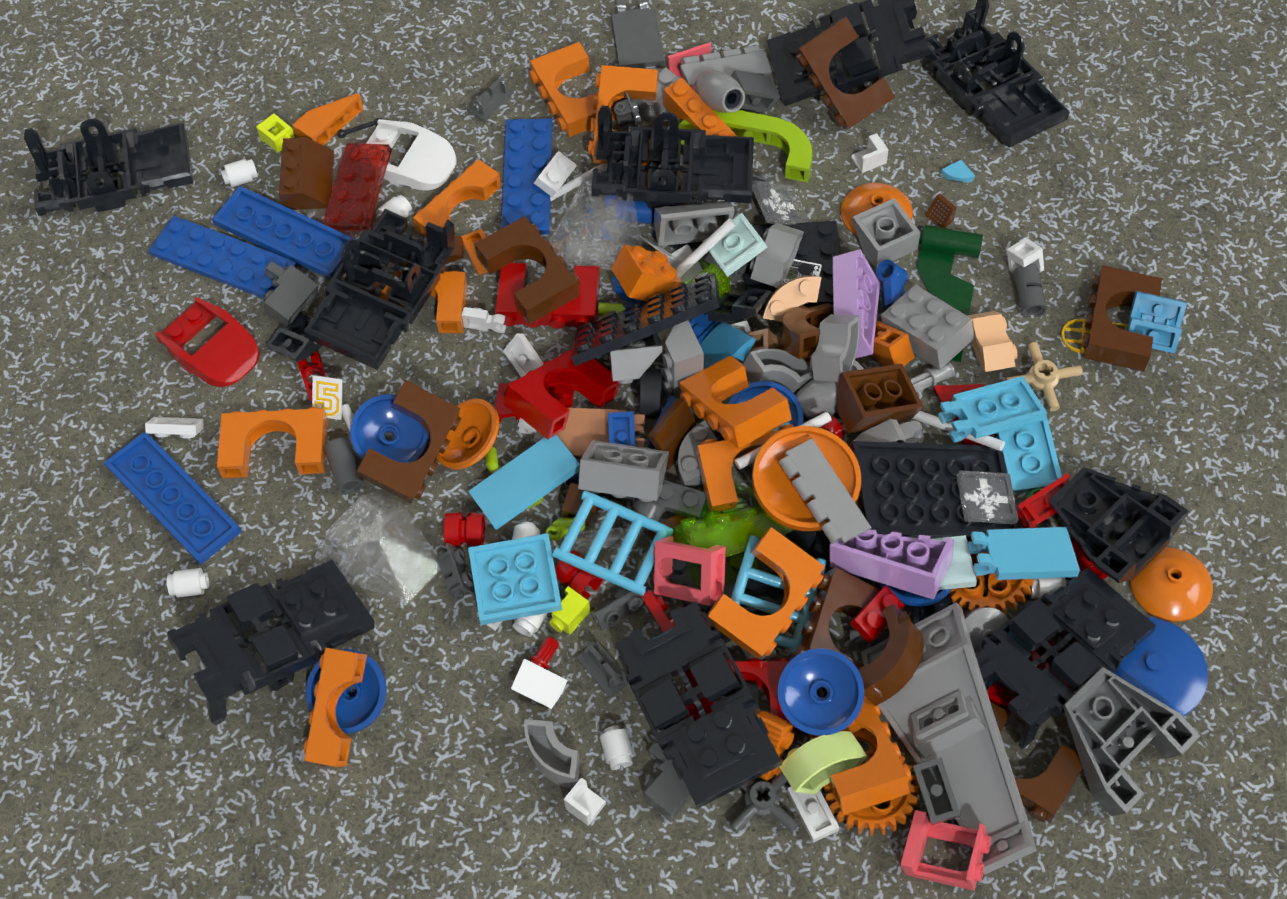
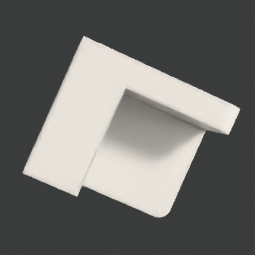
M876 133L868 137L867 149L853 154L851 158L861 173H864L887 163L888 148Z
M1024 238L1007 249L1010 272L1014 273V270L1020 265L1026 267L1029 264H1035L1038 267L1039 273L1044 270L1043 249L1029 239Z
M583 778L576 783L564 798L566 810L587 826L590 825L606 805L605 800L587 787V781Z

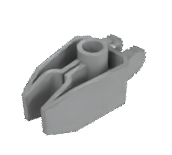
M889 419L862 432L854 441L922 443L924 436L921 431L922 425L920 421L914 420L899 425L897 420Z

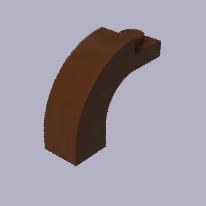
M829 303L811 308L800 305L787 311L783 316L782 346L785 351L798 359L812 356L819 342L820 322L829 315L834 314V306Z
M894 604L884 609L889 627V640L886 648L874 661L858 669L864 683V696L874 706L893 697L910 681L920 664L923 654V634L912 623L908 614L905 611L901 612Z

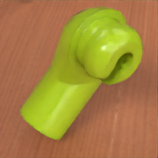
M492 447L485 455V465L491 475L502 468L499 467L495 447Z
M558 518L547 527L545 534H549V540H561L567 534L574 518ZM584 522V524H583V526H582L580 532L584 531V529H585V522Z

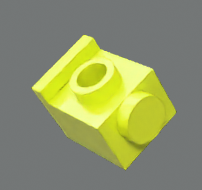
M274 113L256 126L260 140L277 153L282 151L283 138H295L292 127Z
M568 586L565 589L566 597L563 600L561 599L562 610L552 612V619L549 621V624L556 631L561 633L564 630L570 635L590 613V603Z

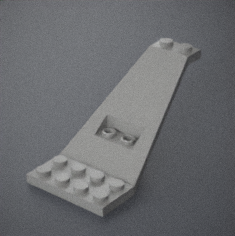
M956 602L914 624L923 634L924 639L920 664L910 681L897 694L878 706L917 764L942 758L961 814L960 817L955 818L958 824L962 827L978 830L979 824L985 825L988 836H991L988 854L984 853L982 859L984 874L986 875L1036 852L1037 849L973 650L962 608ZM889 638L861 652L863 665L869 664L880 656L886 648Z

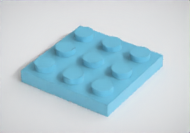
M548 533L468 548L481 625L562 610Z

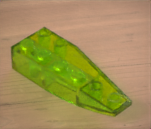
M760 505L725 513L713 511L706 513V518L696 520L695 517L686 518L680 521V525L673 526L679 543L706 549L714 545L726 546L725 557L745 552L751 535L761 539L764 533L771 527L782 535L794 530L776 522Z

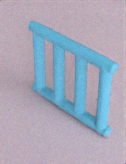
M583 491L581 497L583 502L560 548L556 547L552 556L643 596L646 591L644 584L655 563L653 555L655 542L671 536L674 530L588 491ZM594 505L606 510L607 513L583 559L570 553V550ZM619 516L632 523L608 570L595 564V561L616 517ZM641 527H645L656 532V535L633 581L619 573Z
M751 535L731 599L739 605L743 604L769 614H774L780 608V605L744 594L748 578L784 590L783 582L779 576L752 568L755 556L751 552L760 538ZM817 558L818 562L824 566L826 565L825 559ZM817 587L815 589L810 588L805 596L808 600L801 609V612L794 611L790 616V619L797 623L793 638L778 634L774 639L777 645L790 649L789 652L793 655L797 647L801 645L803 639L801 631L804 624L809 620L811 614L809 606L819 590Z

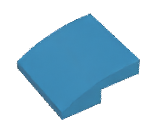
M1136 291L1126 331L1152 336V349L1175 354L1182 332L1180 326L1187 302Z
M722 322L700 344L704 353L703 369L729 356L744 362L756 339L730 324Z

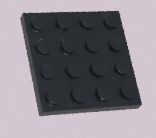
M837 221L782 224L804 231L795 259L822 265L819 275L821 282L817 302H807L802 305L805 307L826 303L834 305L833 257L840 255ZM774 224L752 225V227L763 240L766 229ZM750 263L744 271L745 291L748 287L772 290L773 293L777 289L774 286L751 279L753 271L750 270ZM803 263L799 266L798 271L802 275H809L813 272V267L808 263Z

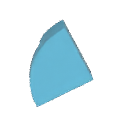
M962 160L943 168L941 174L948 180L952 179L966 183L973 181L975 175Z

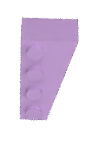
M861 249L833 257L834 314L859 315L860 330L856 358L873 354L880 282Z
M868 530L844 544L841 540L830 544V567H837L845 572L934 600L953 561L954 539L944 538V541L930 540V536L919 535V538L902 537V533L898 532L884 535L877 534L876 530Z

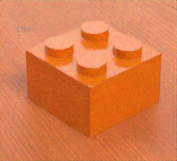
M624 244L611 267L627 296L638 300L647 301L650 295L656 292H662V294L669 292L672 286L682 282L677 275V271L671 266L667 260L668 257L664 253L648 251L640 246L633 247Z

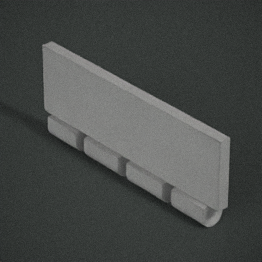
M758 45L743 47L741 51L739 48L721 51V56L719 52L701 54L700 59L697 55L681 58L682 65H680L685 81L690 86H694L697 76L704 71L716 70L730 76L734 70L759 75H767L774 72L765 52L760 51Z
M813 438L785 452L786 457L780 460L779 464L789 479L798 474L799 477L793 480L792 484L803 501L813 497L814 500L810 501L807 507L818 524L828 520V523L821 528L831 544L839 540L844 544L871 529L864 515Z

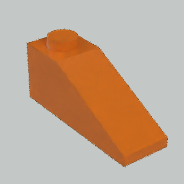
M356 93L309 110L292 125L296 138L307 137L324 145L337 134L338 130L347 125L364 109L361 96Z
M876 320L874 347L871 356L883 366L903 364L905 367L906 364L915 358L908 334Z

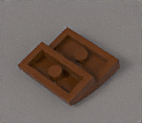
M676 399L648 435L656 450L669 451L666 467L668 471L678 459L679 449L685 436L696 426L693 414L683 399Z

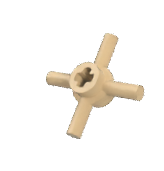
M1037 342L1030 343L1028 348L1034 365L1030 368L1029 373L1007 377L1005 381L1023 376L1034 389L1044 392L1049 410L1057 411L1060 406L1053 388L1056 387L1059 379L1081 376L1083 374L1082 367L1079 365L1057 369L1053 362L1043 360Z

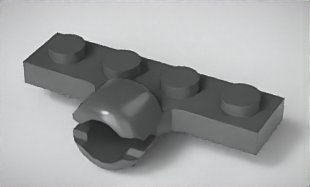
M666 480L663 482L662 491L657 501L643 502L638 498L625 497L633 501L630 510L660 522L665 511L700 520L707 502L705 492ZM641 527V529H640V530L646 531V532L650 531L649 529H647V528H645V527Z

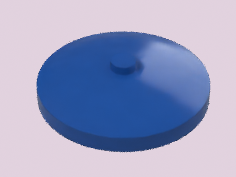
M1147 617L1156 625L1153 634L1137 645L1135 650L1123 659L1120 668L1114 674L1184 717L1198 705L1207 687L1208 669L1204 655L1193 638L1181 628L1161 619Z

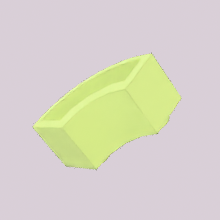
M840 731L831 735L819 736L799 748L792 749L779 768L794 792L816 795L825 785L831 782V775L860 766L867 755L852 732Z

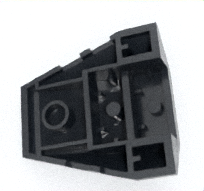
M1085 467L1049 500L1052 509L1093 564L1117 583L1134 580L1169 544L1189 511L1167 495L1161 493L1155 495L1143 491L1141 486L1135 484L1129 486L1117 482L1114 477Z

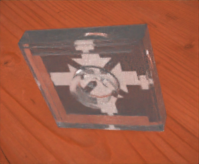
M755 181L752 184V190L767 223L791 226L809 222L793 185Z
M975 471L958 472L957 481L964 521L1016 524L1019 519L1010 474Z

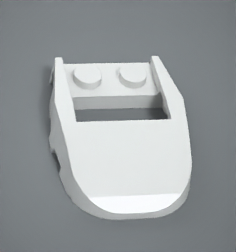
M380 119L377 122L378 126L360 154L354 158L356 167L360 168V166L369 169L372 175L386 179L394 185L410 186L412 189L432 190L443 185L455 168L457 161L451 144L436 133L414 123ZM400 134L416 135L415 141L398 167L383 162Z

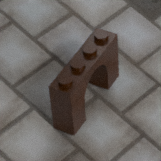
M847 17L838 20L795 50L797 54L795 58L802 68H806L810 74L808 76L810 83L814 88L818 87L822 94L820 98L827 108H831L834 113L833 119L838 127H843L844 129H850L895 98L884 77L876 79L855 94L843 93L831 82L829 76L831 59L840 49L858 38Z
M525 216L475 243L477 259L489 274L522 259L536 261L546 269L537 281L514 293L516 308L528 324L537 321L580 296L578 286L580 285V280L575 272H570L567 269L562 256H557L554 253L549 240H544L540 236V231L535 223H530Z
M1102 265L1099 275H1094L1091 289H1095V294L1091 293L1088 308H1091L1092 312L1087 314L1084 327L1089 329L1088 333H1084L1081 347L1085 348V359L1145 371L1151 357L1153 337L1118 328L1109 320L1106 311L1117 306L1132 307L1136 291L1160 296L1162 278Z
M405 380L391 408L411 417L423 426L428 437V448L425 455L414 462L401 463L369 448L355 475L412 503L414 498L420 500L426 488V485L422 484L426 475L432 477L438 465L434 461L438 452L441 454L445 452L450 442L446 437L450 430L455 432L462 418L458 416L461 410L459 407Z
M837 567L827 573H823L824 577L817 586L819 588L817 595L809 606V611L811 612L809 620L804 624L801 631L803 636L801 645L797 647L793 658L802 652L818 648L830 649L841 653L833 644L829 633V621L832 614L839 612L854 618L879 589ZM846 656L849 660L852 661V663L857 667V669L865 666L859 663L858 661Z
M990 701L1001 734L1011 713ZM1062 744L1048 768L1041 775L1030 779L1014 777L1023 806L1030 810L1029 814L1034 819L1041 822L1045 820L1049 823L1052 822L1083 769L1078 753Z

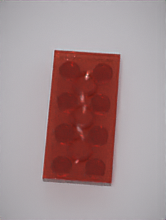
M346 144L322 224L335 230H369L392 152L389 144Z

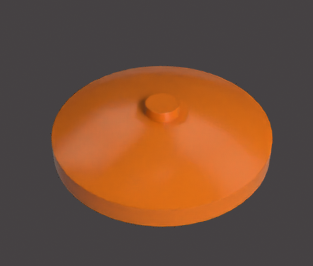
M812 426L791 427L773 435L761 447L752 470L753 490L762 509L781 525L799 531L822 530L821 527L828 523V520L818 524L807 507V504L814 500L813 497L803 501L792 484V481L799 477L798 474L789 479L779 461L786 457L785 452L813 438L855 503L861 488L860 466L850 447L835 434Z

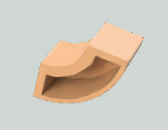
M802 276L785 282L772 293V296L764 306L761 317L763 319L783 322L784 314L790 309L807 302H817L821 277Z
M996 311L968 315L972 319L974 339L971 343L981 368L988 372L1015 367L1017 349L1006 333L1007 324L1005 317Z

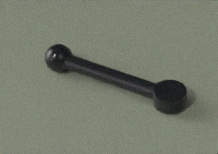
M376 118L374 121L347 130L340 129L337 132V136L344 138L347 134L374 125L378 126V120H383V118Z

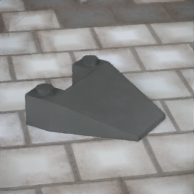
M1101 667L1063 704L1091 795L1110 816L1127 813L1145 794L1123 769L1149 742L1168 759L1183 755L1200 737L1197 731L1180 713L1104 667Z

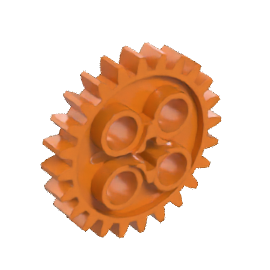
M981 553L970 554L973 565L978 563L977 555ZM995 573L976 576L977 588L952 589L948 597L952 598L953 604L957 602L962 611L969 608V612H972L981 607H993L1007 615L1006 608L1010 607L1013 610H1017L1016 601L1025 603L1024 594H1031L1030 586L1034 585V580H997ZM988 581L989 591L988 596L985 597V594L987 592L986 582Z
M871 745L868 751H864L867 757L861 765L868 762L876 751H874ZM904 756L900 759L902 764H905ZM908 765L910 773L912 774L913 767L912 765ZM911 775L912 780L908 781L909 794L883 802L889 806L888 808L878 809L873 805L846 815L842 814L833 794L832 782L824 786V791L828 793L826 795V802L831 804L830 810L832 814L838 813V823L847 820L848 830L856 825L858 826V834H861L864 828H868L870 836H873L874 830L877 828L882 835H885L886 826L896 831V821L903 825L906 824L905 814L912 816V806H917L918 798L916 795L919 793V787L915 785L917 784L915 775Z

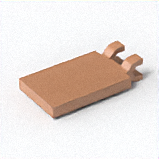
M568 408L570 414L566 428L556 435L576 459L581 460L592 440L609 443L608 413L627 412V410ZM634 415L635 432H644L645 415ZM635 438V447L644 448V438Z

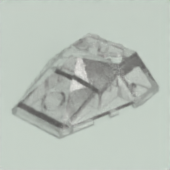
M584 177L549 242L553 247L554 253L557 256H562L567 269L569 264L597 266L600 269L612 270L611 267L624 244L642 247L633 193H628L627 201L622 200L617 195L591 196L592 178Z
M385 490L362 495L325 532L312 561V564L316 567L333 560L349 584L407 605L441 570L437 561L438 556L404 504Z

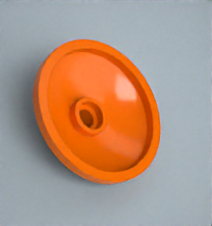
M867 183L855 187L845 196L841 205V218L847 229L858 237L852 220L853 216L893 198L896 199L911 221L913 209L908 197L896 187L884 183Z
M470 399L457 405L461 409L458 416L462 419L455 432L449 431L446 439L450 440L445 452L443 454L438 452L436 456L438 462L444 467L452 470L468 468L485 457L495 443L499 430V416L496 409L483 399Z
M1165 547L1134 580H1130V588L1137 603L1152 616L1170 622H1182L1197 617L1207 608L1213 594L1212 579L1203 563L1192 554L1178 548ZM1171 574L1177 575L1179 579H1174Z

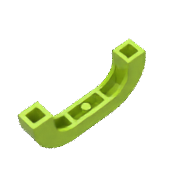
M744 110L732 113L714 111L738 137H754V142L773 145L783 150L788 157L785 178L808 183L812 166V147L808 137L799 127L781 118L746 112ZM686 120L679 124V129H695ZM681 140V155H684V140Z

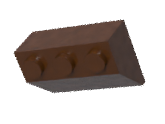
M307 137L283 138L279 197L283 206L292 210L331 208L333 150Z
M903 364L842 372L839 376L837 411L848 433L868 430L889 419L897 420L898 424L909 422L924 408Z

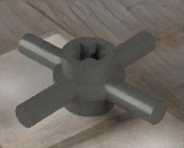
M782 771L770 783L764 781L753 783L750 781L741 786L746 791L745 803L747 807L729 824L733 832L738 833L754 815L768 816L770 814L790 832L795 830L799 823L779 806L780 795L778 790L788 781ZM758 795L761 797L763 795L768 796L767 802L764 799L759 802L757 800Z

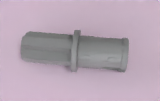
M948 362L941 369L936 367L933 369L926 368L923 373L910 378L916 392L929 386L933 388L938 382L953 377L955 371L952 364Z

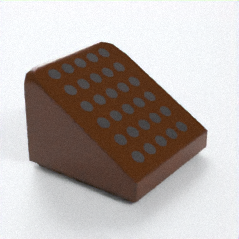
M938 194L925 216L936 226L945 228L954 221L956 207L945 197Z

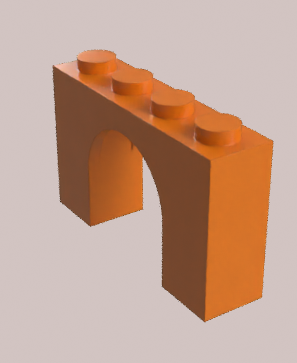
M580 42L530 60L531 70L528 71L529 78L532 84L537 83L541 99L547 100L550 114L552 116L556 115L560 131H565L568 137L591 129V120L596 118L597 110H593L594 95L598 96L599 92L584 98H570L557 90L564 81L590 71L589 57ZM613 106V107L611 108V111H612V120H615V119H616V115H615L614 106Z
M602 65L601 73L596 74V87L599 88L598 96L594 95L593 110H597L598 113L601 106H609L611 109L619 101L627 99L626 92H628L630 99L656 101L658 70ZM596 113V118L591 120V132H594V141L589 140L588 154L592 155L593 163L607 164L608 160H596L595 157L598 137ZM649 139L647 162H641L643 166L650 163L651 139Z
M450 271L444 272V274L440 273V280L430 294L438 301L436 323L439 333L464 332L462 312L464 307H466L468 287L465 272ZM393 272V275L399 278L402 273ZM386 286L381 291L380 298L388 300L387 296L392 287Z
M732 356L679 382L682 392L680 399L685 400L698 418H703L713 430L720 432L727 442H732L738 448L792 420L788 399L774 388L746 402L738 404L721 403L728 397L749 387L745 366Z
M310 407L300 410L286 408L280 411L258 410L256 412L233 411L231 413H222L217 468L221 477H248L250 451L253 444L261 436L275 431L287 432L296 438L295 465L299 474L325 473L326 454L324 446L327 444L328 419L324 408Z
M792 424L783 425L776 431H770L741 448L736 447L730 441L723 440L717 442L716 439L705 440L701 442V445L697 446L696 457L709 513L736 508L738 498L731 470L735 460L764 445L776 433L793 427Z
M772 527L764 533L751 554L772 568L781 578L784 586V599L780 608L774 614L759 616L750 613L723 594L707 614L713 627L756 658H760L764 654L766 656L770 655L777 645L774 639L778 633L784 634L793 622L790 619L795 609L799 612L808 600L805 596L810 588L815 589L824 577L820 574L825 567Z
M865 696L859 715L852 724L842 731L852 732L856 740L870 744L876 752L863 765L831 775L833 794L843 815L909 794L908 781L912 780L908 765L902 764L900 761L901 753L897 743H891L890 741L891 733L887 722H881L879 718L881 716L879 706H874ZM807 733L810 741L821 736Z

